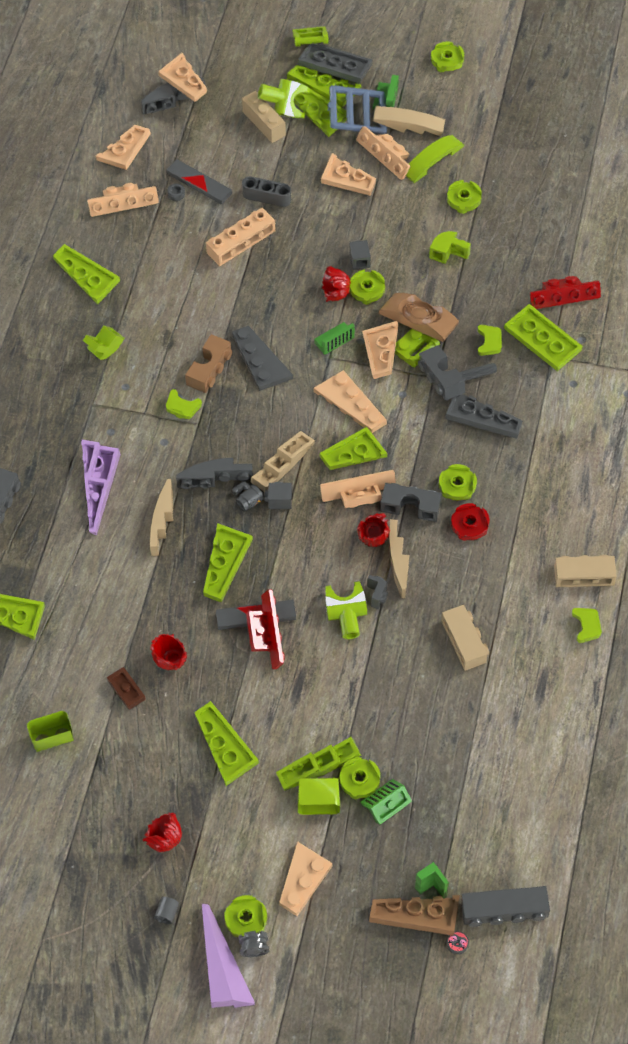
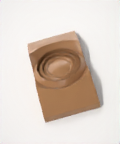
M395 293L379 310L380 315L442 342L445 341L459 323V320L444 307L431 306L421 301L415 294Z

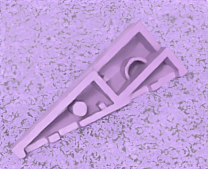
M202 904L212 1008L234 1005V1008L254 1005L253 997L210 906Z

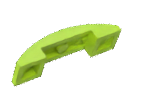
M453 135L440 138L422 150L409 163L410 168L406 177L413 183H416L427 175V170L446 155L450 154L452 156L464 147V144Z

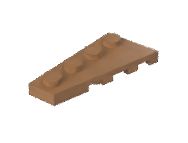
M453 895L452 898L434 896L433 899L414 897L412 900H401L400 898L374 899L369 922L454 936L460 895Z

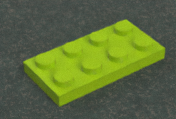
M530 304L504 324V329L556 371H559L580 353L583 348L581 344Z

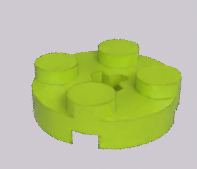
M453 42L438 43L435 49L431 51V62L439 72L460 69L464 62V50L459 45L458 47L453 45Z
M458 180L449 186L447 202L461 214L474 210L481 204V188L472 181L468 183L464 182V180ZM461 194L468 196L466 198L461 197Z
M361 270L351 277V295L363 304L369 305L384 295L385 280L377 271L365 272V270ZM364 285H371V287L365 288Z
M454 464L448 466V469L443 470L439 476V489L445 498L456 501L468 500L476 490L477 477L465 465ZM458 479L462 484L455 485L453 482H456Z
M362 757L348 760L344 763L340 772L339 781L341 788L353 799L371 796L380 786L378 766L373 761L362 759ZM356 774L365 776L362 782L355 780Z
M250 895L235 898L225 910L227 929L234 937H239L240 935L243 937L245 936L244 933L256 931V933L260 934V931H264L267 924L265 905ZM245 912H248V915L252 916V918L249 919L248 922H244V920L240 919V917H243Z

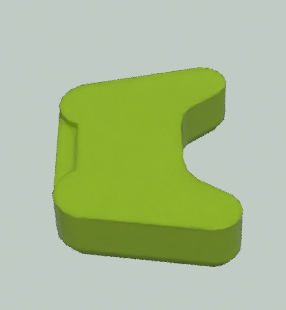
M487 325L478 326V333L484 337V344L478 348V355H492L501 352L502 331L500 328Z
M172 389L166 403V410L177 418L191 419L202 406V400L197 398L187 401L178 396L177 390Z
M573 608L572 616L580 621L582 631L577 635V642L583 643L599 638L602 630L598 611L589 608Z

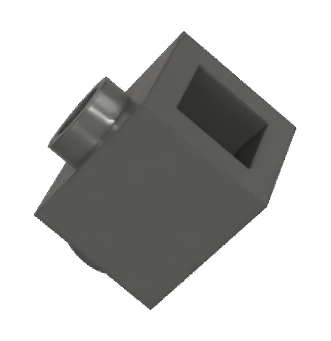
M367 240L349 242V254L353 270L370 268L371 256Z
M269 483V490H265V502L269 503V509H292V483Z

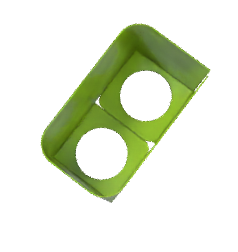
M65 711L39 717L27 723L28 732L36 752L74 741L72 727L68 714ZM60 728L68 730L67 732L55 735L56 731ZM41 734L49 736L48 738L36 741V738Z
M299 778L298 813L301 815L339 814L338 778Z

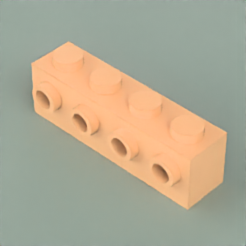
M260 208L243 220H239L235 225L225 229L219 235L210 238L206 242L207 254L220 267L276 231L275 220L263 208Z

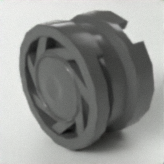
M256 931L244 933L245 936L242 937L240 935L238 937L239 944L242 946L240 955L243 957H259L270 952L269 946H267L268 933L260 931V934L256 933Z

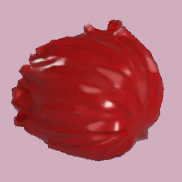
M328 266L321 282L323 283L322 289L325 292V297H327L326 302L342 300L349 293L350 278L340 269Z
M384 513L369 515L364 521H360L357 532L362 543L368 547H378L387 541L390 528L387 524L388 519H385L386 515Z
M161 634L151 641L150 650H152V658L159 668L177 670L185 664L187 652L183 643L178 638H174V634Z
M169 812L159 818H155L152 824L148 825V831L144 834L146 838H143V842L146 841V845L158 852L170 851L181 841L182 831L176 814Z

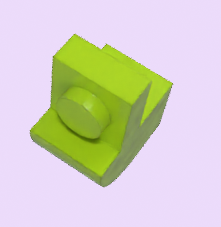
M447 231L440 233L435 237L430 246L429 258L446 264L450 254L468 259L471 243L457 239V232Z
M103 326L96 337L86 335L83 341L88 345L89 351L103 360L112 355L125 338L113 328Z

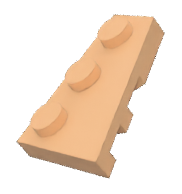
M183 53L158 71L162 79L194 102L207 93L206 86L199 76L195 74Z
M134 125L120 136L119 141L107 146L105 152L97 154V161L127 170L150 136V129Z
M332 153L321 177V183L371 196L376 184V178L361 169L353 168L350 166V163L345 160H339Z
M397 321L362 331L374 379L392 374L399 326Z
M297 842L279 902L280 906L298 916L332 868V863Z

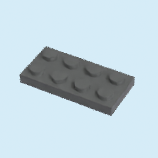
M319 43L308 44L298 59V65L360 84L372 66L373 60Z

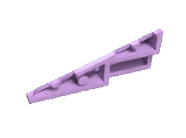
M82 440L89 532L97 535L121 454L118 448L100 446L99 442Z

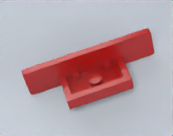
M567 276L565 279L559 280L550 279L548 282H542L543 290L530 292V305L535 309L598 299L601 298V284L599 280L582 283L575 276Z
M268 589L261 595L263 611H249L246 613L251 651H269L272 669L277 670L284 664L285 655L281 647L282 636L278 628L279 617L275 609L276 598L273 596V590Z

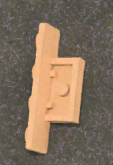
M362 127L356 141L400 180L404 179L410 168V165L404 161L409 156L405 148L394 141L393 137L389 134L376 136L367 127Z
M126 183L122 187H108L106 190H103L104 196L88 199L89 211L92 217L159 203L155 186L138 189L137 184Z
M394 470L320 484L322 501L341 499L345 508H354L363 504H374L381 501L380 491L384 490L385 483H396Z

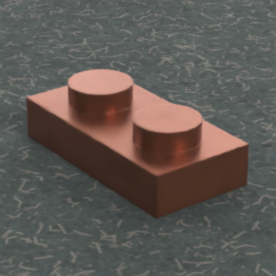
M124 667L107 677V681L128 710L146 700L145 695Z

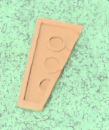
M344 370L314 387V393L326 398L328 403L340 408L342 413L351 416L363 428L367 427L371 433L387 424L384 416Z

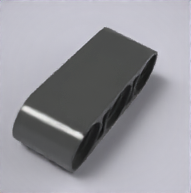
M251 176L245 177L242 180L243 197L248 200L281 207L288 206L291 203V187L288 184Z

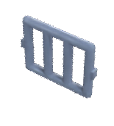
M335 85L330 86L328 111H330V126L332 129L360 132L361 128L365 126L374 134L383 135L387 133V126L380 124V127L370 126L369 97L379 98V106L386 107L385 92ZM336 93L346 94L347 123L337 122ZM353 95L363 97V125L354 124Z

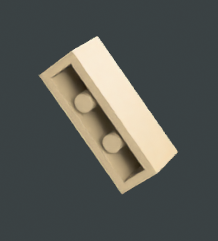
M257 91L242 98L243 113L271 143L286 136L285 121L265 100L258 99Z
M561 556L555 559L556 587L615 585L617 575L614 556Z
M464 605L442 612L441 622L464 670L466 671L487 663L489 650L487 645L483 644L480 639L481 633L479 628L473 624L471 612L467 611Z

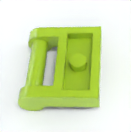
M325 26L292 29L295 47L313 43L329 44Z
M411 329L396 342L395 354L415 368L418 366V361H420L419 353L437 345L440 346V342L433 337ZM424 343H427V345L422 350H420L415 356H411Z

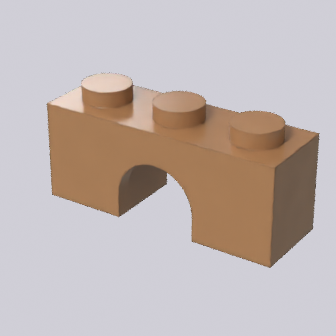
M212 334L209 336L203 346V357L210 360V362L206 364L192 363L185 375L187 386L204 393L208 391L209 387H213L216 376L224 368V363L231 358L230 341Z

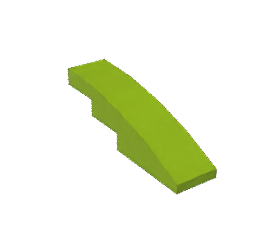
M349 737L337 745H329L315 754L310 752L280 769L276 774L283 789L286 791L299 786V778H318L343 766L348 760L362 755L353 738Z

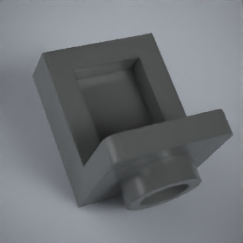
M369 575L367 587L375 590L371 600V607L379 609L381 603L384 604L388 596V592H386L387 581L382 577Z

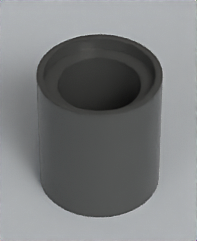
M161 897L154 918L161 923L172 924L179 902L169 897Z

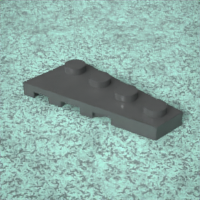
M250 326L232 331V336L259 391L293 379V374Z
M461 394L452 398L445 419L512 438H518L522 427V420L504 411L498 412L493 409L492 405L488 403L484 405L476 401L477 398L471 395L468 397Z

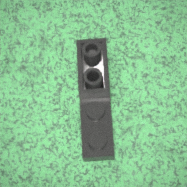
M203 77L200 78L201 81H202V82L204 83V85H205V80H204V78H203ZM166 83L153 90L141 101L143 115L176 107L175 101L184 100L189 97L171 84Z
M221 458L202 462L176 475L177 487L183 489L193 487L207 489L215 487V481L251 480L253 466L252 464H234L233 458Z

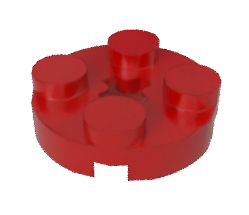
M466 503L458 506L452 514L451 527L460 540H476L485 536L488 532L490 518L484 508L481 509L473 503ZM467 519L475 521L472 525L466 523Z

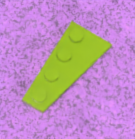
M296 65L287 73V79L302 83L330 100L329 88L332 85L359 89L362 86L358 83L355 85L349 84L348 80L345 79L340 81L333 79L332 75H320L315 70ZM336 93L337 105L343 107L346 104V94Z
M217 523L209 570L203 591L205 597L222 603L253 540V536Z

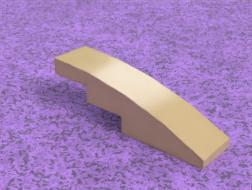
M376 106L373 117L374 122L403 133L408 129L419 134L427 131L438 136L443 134L445 119L430 114L395 107Z
M300 431L277 449V453L264 463L263 469L253 475L250 482L265 492V490L269 489V483L278 482L313 446L315 440Z
M167 479L153 513L150 531L151 556H159V539L166 538V522L173 521L171 479Z
M390 519V562L400 596L405 598L409 555L402 554L404 538L397 537L398 520Z

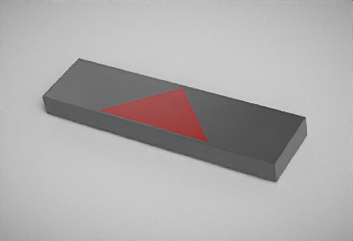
M178 159L166 170L167 174L220 204H223L232 194V189Z
M294 599L276 602L275 609L279 622L296 620ZM262 604L217 609L218 630L248 626L246 613L249 611H263Z

